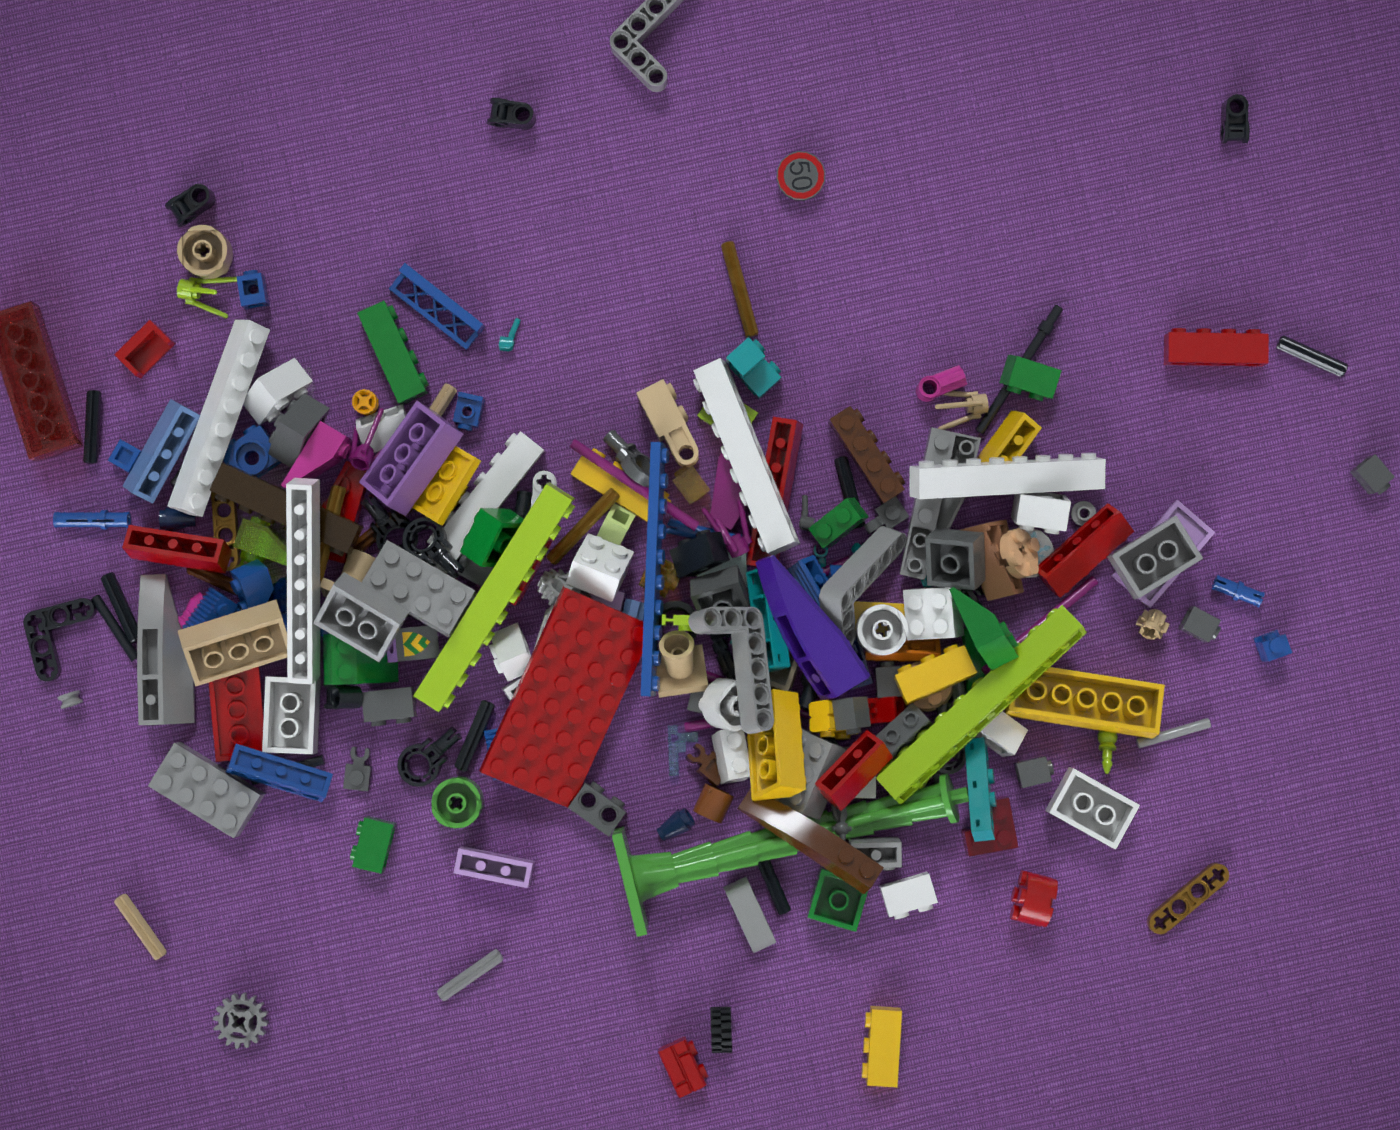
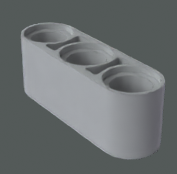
M747 877L724 886L726 895L753 953L775 944L776 940Z

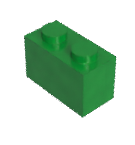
M1008 355L999 383L1007 385V391L1021 394V391L1029 392V398L1043 402L1044 397L1053 399L1062 370L1019 356Z
M855 497L846 498L808 529L823 549L830 548L868 519L869 516Z
M370 816L364 817V821H359L356 835L360 836L357 846L353 845L350 854V860H353L352 867L379 874L385 872L397 823Z

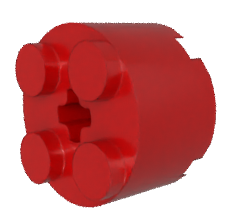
M1021 870L1018 879L1019 887H1014L1011 895V901L1015 902V905L1012 906L1010 919L1039 927H1047L1054 910L1051 906L1053 899L1056 900L1058 881L1052 877Z

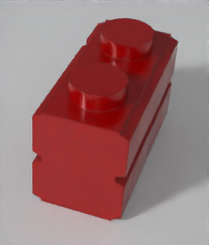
M686 1036L658 1049L660 1058L679 1098L707 1085L705 1079L709 1075L704 1064H698L695 1058L698 1051L693 1040L688 1042Z

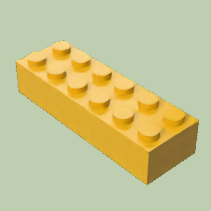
M1050 667L1005 708V713L1010 717L1153 739L1160 733L1165 685Z

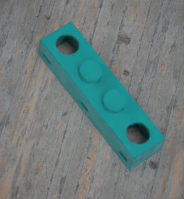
M758 570L746 572L750 607L759 609L763 616L769 672L790 667L788 647L771 613Z
M973 738L965 745L971 833L975 842L995 840L992 807H997L995 792H991V784H995L994 770L989 769L988 747L985 738Z

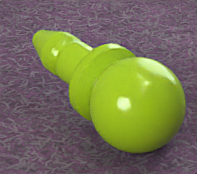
M1099 731L1097 738L1100 745L1098 749L1102 751L1104 772L1109 774L1112 767V751L1116 750V745L1114 744L1117 742L1118 736L1117 733Z

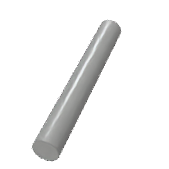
M1205 718L1162 731L1153 739L1138 738L1136 743L1140 749L1210 728L1211 723L1209 718Z

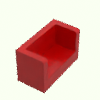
M149 320L114 355L136 377L142 378L176 343L155 322Z

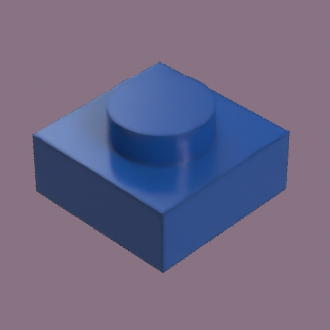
M120 439L108 461L130 473L141 450Z

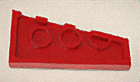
M346 461L333 485L346 488L340 515L358 523L362 508L361 502L367 490L359 482L367 470H358L349 461ZM328 499L326 500V502L324 501V503L322 504V507L325 509L328 503ZM330 551L328 559L345 564L347 553L344 552L343 556H340Z

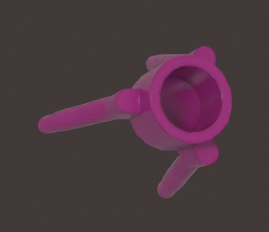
M383 408L379 409L365 443L358 447L359 435L356 426L354 428L351 452L348 459L352 466L358 470H368L381 452L380 450L374 456V450L370 444L383 415Z
M738 499V506L743 530L742 537L740 533L730 536L720 518H716L715 522L706 508L701 509L715 532L722 533L727 552L730 553L732 558L750 551L748 544L752 542L741 499Z

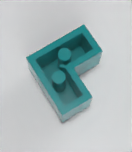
M748 337L726 357V363L759 400L781 381V376L779 375L781 370L773 361L768 363L765 360V348L756 339L752 341Z

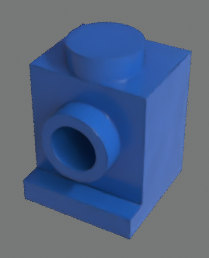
M258 270L244 271L243 276L236 277L240 303L244 309L270 306L265 276L262 273H258ZM258 286V292L251 294V287Z
M458 392V400L453 417V422L458 424L457 428L472 431L473 427L479 428L485 403L484 397ZM466 407L472 409L470 416H464L463 410Z
M1278 630L1253 638L1262 662H1269L1292 653L1286 634H1279Z

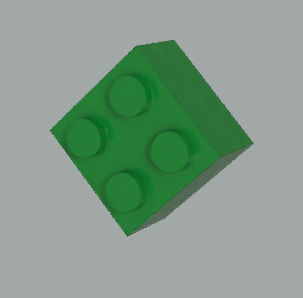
M480 508L474 517L469 533L463 540L460 552L480 567H494L524 519L510 509Z
M820 866L807 910V918L856 932L868 891L862 894L826 868Z

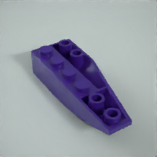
M774 555L755 562L764 594L782 638L821 701L838 697L868 679L871 675L852 648L850 641Z

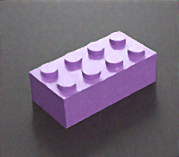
M416 401L359 483L385 505L406 516L464 434L435 411Z

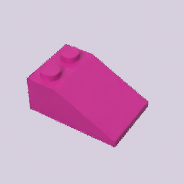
M320 421L281 486L286 488V484L294 478L314 479L340 463L343 458L347 459L351 452L352 440Z

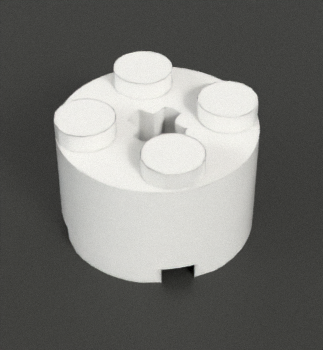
M880 604L868 608L860 615L856 623V637L859 644L864 650L873 655L883 656L892 654L903 646L907 638L908 624L906 618L898 609L889 605ZM878 623H881L882 626H887L888 631L885 632V637H882L881 634H876L875 630L878 629Z
M717 678L706 688L703 697L699 701V709L702 711L705 720L713 727L729 731L743 730L740 723L736 680Z

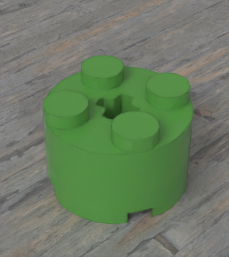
M460 776L447 779L439 784L433 792L431 801L432 813L436 820L446 827L464 828L473 823L482 813L484 807L482 790L473 780ZM453 797H461L463 799L461 803L462 808L460 806L453 807L452 804L455 802Z

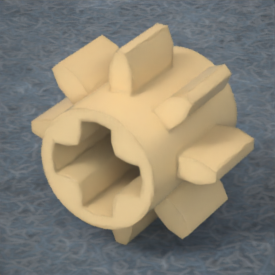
M1145 609L1142 616H1139L1136 625L1141 627L1139 633L1146 639H1161L1163 633L1167 632L1170 625L1165 622L1167 616L1157 609L1149 611Z

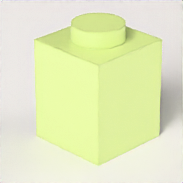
M614 503L597 536L614 544L621 545L636 514Z

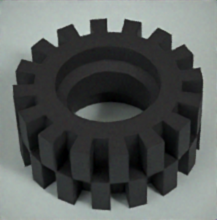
M731 1006L710 1007L712 1053H732Z

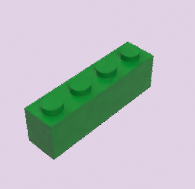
M382 301L357 312L397 402L400 405H404L428 394L426 387L430 385L424 372L419 374L416 364L419 361L414 350L409 351L405 342L409 341L404 328H398L395 320L399 317L394 306H388L385 301Z

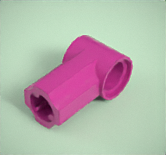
M958 365L935 375L922 378L916 386L917 397L924 402H929L936 397L967 386L963 369ZM923 384H931L934 387V393L926 394L922 388Z

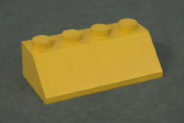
M772 689L773 727L768 731L747 734L752 801L792 797L806 790L798 693Z

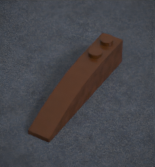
M751 788L737 808L862 894L871 889L884 868L840 837L775 799L752 801Z

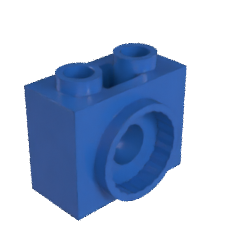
M253 425L243 432L244 436L237 441L231 439L223 459L225 463L258 478L282 463L268 454L271 446L269 443L270 435L261 425L258 427ZM257 452L259 454L258 463L250 465L248 461L249 455Z

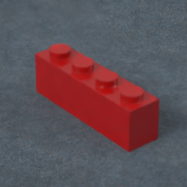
M1172 328L1171 332L1164 335V365L1265 366L1269 363V334L1261 333L1260 329H1248L1246 333H1236V329H1221V333H1211V329L1208 328L1196 329V332H1186V328Z
M1107 503L1038 565L1039 572L1037 575L1050 591L1061 598L1083 577L1087 576L1102 560L1106 559L1113 550L1124 543L1135 531L1122 513Z
M134 525L128 526L122 549L131 559L225 574L232 553L231 548L223 539Z

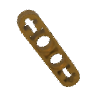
M211 492L214 538L220 539V532L225 528H229L233 533V538L226 542L228 546L234 545V550H232L230 556L234 557V562H230V567H227V571L238 568L240 564L237 504L230 500L228 505L231 507V513L228 517L223 518L218 514V508L225 502L217 501L215 498L216 493Z
M1212 863L1204 868L1150 913L1147 918L1149 929L1156 934H1165L1227 883L1229 880L1228 869L1219 863ZM1213 869L1222 870L1220 873L1221 880L1215 878L1209 882L1213 885L1210 889L1209 885L1202 878L1205 876L1209 880L1214 875ZM1200 883L1204 887V894L1196 898L1192 895L1191 888L1193 885ZM1181 899L1184 901L1185 909L1183 912H1173L1172 903L1175 900ZM1165 908L1169 914L1175 917L1172 921L1169 917L1163 920V928L1158 926L1154 928L1156 924L1155 917L1163 918L1167 915L1163 912Z

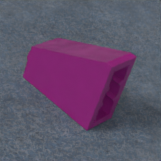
M721 453L718 458L710 515L715 522L716 518H720L726 529L731 532L740 518L738 499H741L739 492L742 490L739 482L735 483L731 476L730 469H732L730 460H726Z

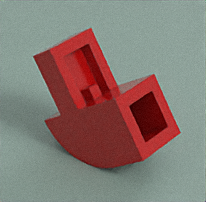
M902 696L867 698L871 724L892 722L906 709Z

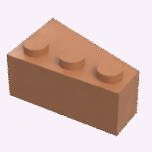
M1007 520L961 529L963 531L984 532L986 580L981 585L987 601L1023 593L1024 589L1021 579L1013 577L1007 571L1006 567L1009 564L1000 555V539L1003 534L1009 531Z

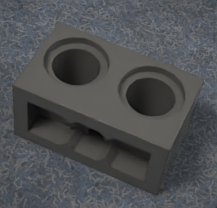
M911 703L876 737L885 743L895 758H898V753L904 747L912 745L916 741L917 735L922 730L929 729L933 724L914 703Z
M593 781L591 784L586 782L568 808L609 837L627 812L623 808L625 803L615 796L610 799L603 794L605 789ZM585 793H592L596 798L595 805L591 807L585 806L582 802V796ZM610 807L616 811V818L613 821H607L603 818L602 812L605 808Z

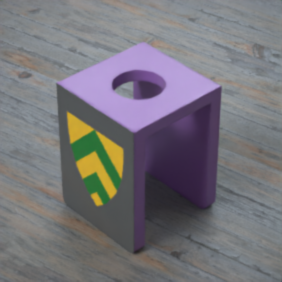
M430 626L400 628L387 651L388 663L437 658L439 656L437 631Z

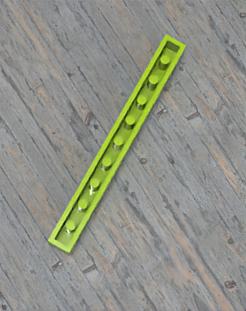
M550 482L545 485L415 692L414 697L437 712H440L444 707L447 709L450 707L456 697L452 693L457 686L461 688L469 677L466 674L467 669L470 665L475 667L482 656L479 650L483 644L488 646L495 635L492 630L496 623L501 625L509 612L505 609L509 602L513 604L516 602L522 592L518 589L523 581L527 583L535 572L532 568L536 560L541 562L547 553L548 548L545 545L550 538L555 540L562 527L559 526L562 518L568 519L575 508L572 505L574 497Z
M1063 605L1058 609L1055 608L1050 611L1046 620L1040 626L1033 627L1029 631L1028 637L1022 643H1018L1019 646L1015 648L1019 656L1018 658L992 671L990 669V672L984 678L977 679L967 694L960 695L954 701L953 707L947 712L939 714L934 721L935 723L929 729L922 730L917 735L916 741L912 745L904 747L898 753V758L891 764H886L876 779L902 805L1087 633L1083 625Z

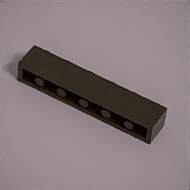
M221 463L210 488V491L216 493L215 498L228 504L230 500L239 504L238 509L252 514L253 511L262 514L260 519L273 525L276 521L284 524L283 529L287 531L286 490L230 464ZM320 506V544L323 542L329 545V551L343 556L344 552L351 554L364 526Z

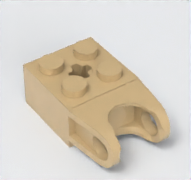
M664 379L637 392V398L659 441H666L679 466L684 468L694 466L699 457L698 447L686 425V422L689 420L683 406L677 407L674 401L677 399V395L671 383L666 384ZM683 449H690L694 453L693 457L689 460L682 459L679 454Z

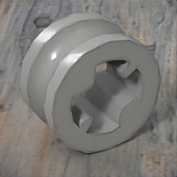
M73 691L57 697L62 702L61 709L83 703V700L78 697L80 691Z

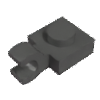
M895 496L876 508L874 511L877 517L865 524L864 527L869 534L882 525L893 528L908 518L909 515Z

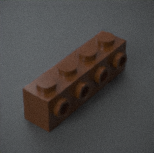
M849 406L830 418L828 423L882 505L903 492L905 489L902 485L906 483L898 471L894 473L889 466L892 461L884 450L880 452L876 446L878 439L871 429L867 431L863 426L862 422L865 420L857 408L853 410Z

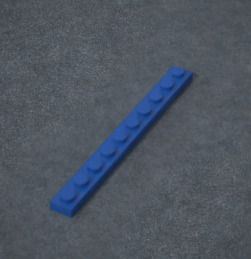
M651 442L641 672V696L649 697L656 696V691L660 689V677L657 676V666L661 664V652L658 651V641L662 638V626L659 625V615L663 614V601L660 600V590L664 588V575H661V565L665 563V550L662 549V539L666 538V525L663 524V514L667 513V499H664V489L668 487V474L665 473V463L669 462V449L662 442Z

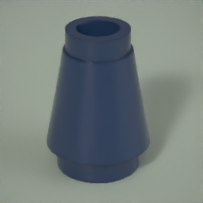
M165 507V510H159L160 530L175 531L196 526V517L173 508Z
M686 808L682 810L677 809L657 828V832L661 839L666 841L692 830L691 827L695 825V821Z

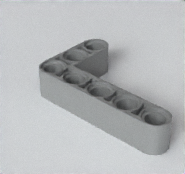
M645 0L610 36L612 53L652 92H661L665 89L668 82L667 72L641 43L684 0ZM656 4L663 8L657 14L649 10L651 6ZM636 22L645 24V28L641 31H635L632 26ZM619 39H624L628 44L625 48L620 49L615 46V42ZM640 56L646 61L643 65L636 66L632 63V60ZM660 74L663 80L659 83H653L650 81L651 75Z
M885 526L879 527L834 573L820 591V608L841 630L851 645H853L856 637L854 602L903 551L907 539L905 533Z
M709 607L693 612L689 617L688 623L694 633L731 634L742 729L747 734L770 730L774 724V714L762 613L755 607Z

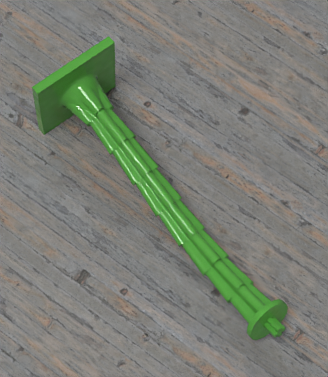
M945 773L940 774L939 783L918 789L902 805L889 795L867 803L864 800L846 806L847 818L845 822L848 826L852 827V831L848 832L846 839L873 835L874 831L913 825V822L948 817L952 824L958 823L960 820L958 804L969 802L967 787L954 789L950 776ZM823 811L820 820L807 816V818L838 836L835 831L831 830V827L836 824L832 817V811ZM625 827L615 828L612 834L637 937L647 935L648 931L644 901L679 887V883L719 876L718 873L756 866L758 862L796 855L797 851H799L766 828L753 833L747 831L713 844L709 841L674 854L662 852L632 855Z

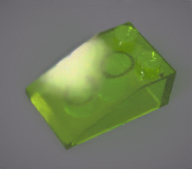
M254 516L251 517V520L243 518L233 547L287 566V541L276 529L270 528V523Z

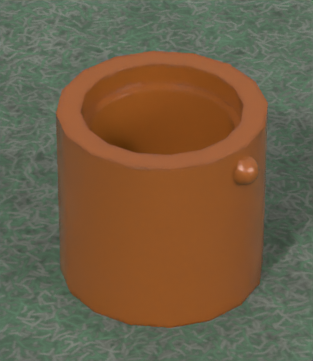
M705 783L693 811L722 824L734 796Z

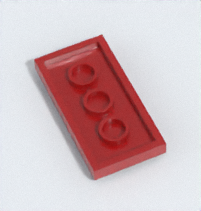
M259 667L209 682L216 762L230 761L235 744L262 751L264 719Z

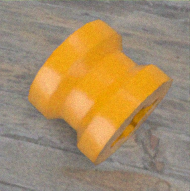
M362 389L353 395L352 406L361 415L368 416L378 410L379 399L370 390Z

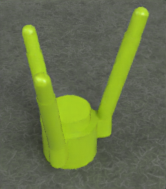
M190 277L189 280L180 279L177 286V297L185 299V304L194 305L215 315L228 318V314L195 299H199L201 293L217 294V290L202 288L201 284L237 282V278L218 277L202 279Z

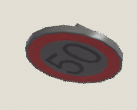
M796 151L788 154L781 160L777 168L776 180L779 189L787 197L793 200L805 201L815 197L821 191L825 183V169L822 162L815 155L805 151Z

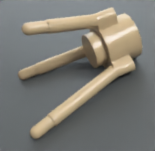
M952 391L944 395L966 397L965 402L935 405V409L966 407L967 413H971L968 416L939 426L938 429L941 430L952 428L973 419H981V414L988 413L989 411L987 395L978 394V391Z

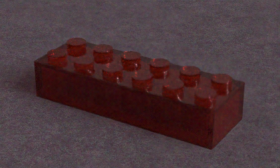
M29 301L0 311V371L28 458L33 461H40L83 447L84 443L40 306Z

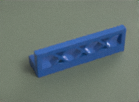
M404 263L399 269L401 274L389 287V290L465 350H468L484 330L485 326L483 323ZM407 278L413 283L414 293L403 294L397 288ZM417 287L424 292L417 293ZM429 295L433 299V308L423 310L419 307L418 296ZM415 297V303L409 298ZM436 302H438L443 307L437 308ZM448 310L452 313L453 324L442 325L438 322L437 312ZM434 312L435 319L428 313ZM456 317L459 320H461L462 323H456ZM468 326L474 331L466 343L458 337L457 327ZM452 327H453V328H454V333H452V332H451L450 330H448L447 328H452Z
M235 744L230 762L225 771L228 774L319 802L326 798L333 776L332 773L239 744Z

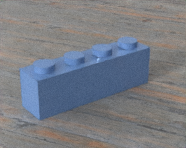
M170 399L126 478L123 487L132 494L154 503L195 429L200 415Z

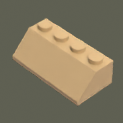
M277 600L178 630L182 649L195 686L287 658V631Z

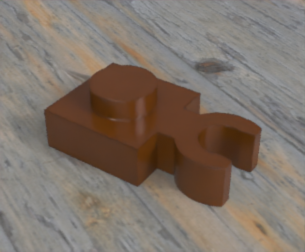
M696 743L693 748L697 750L698 757H693L689 753L685 758L689 763H697L700 767L696 772L714 787H717L721 779L716 763V753L712 751L709 755H706L704 747Z

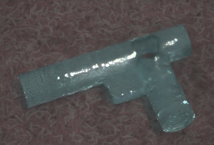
M668 725L669 776L679 775L678 752L686 751V742H698V732H685L681 734L678 733V725ZM671 734L677 735L679 737L678 740L672 742Z

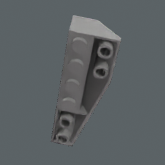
M930 428L923 461H934V465L942 464V460H958V463H966V459L977 458L981 438ZM965 497L914 498L900 575L925 579L927 575L925 538L936 528L950 529Z
M167 574L140 576L137 634L139 725L195 723L194 680L178 635V630L182 628L178 623V613Z

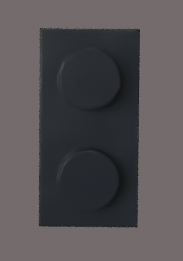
M710 529L697 532L696 537L693 539L688 538L679 541L677 547L669 550L678 579L694 578L730 560L722 533L710 532Z

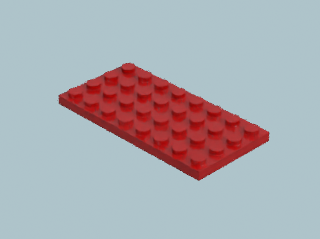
M563 586L479 771L568 808L583 785L642 656L644 621Z

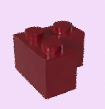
M997 797V807H992L995 840L975 842L971 828L961 830L967 856L971 857L1019 847L1009 797Z

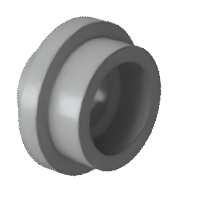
M1087 501L1076 503L1071 510V518L1079 526H1083L1096 514L1095 507ZM1081 509L1088 511L1086 518L1080 516Z

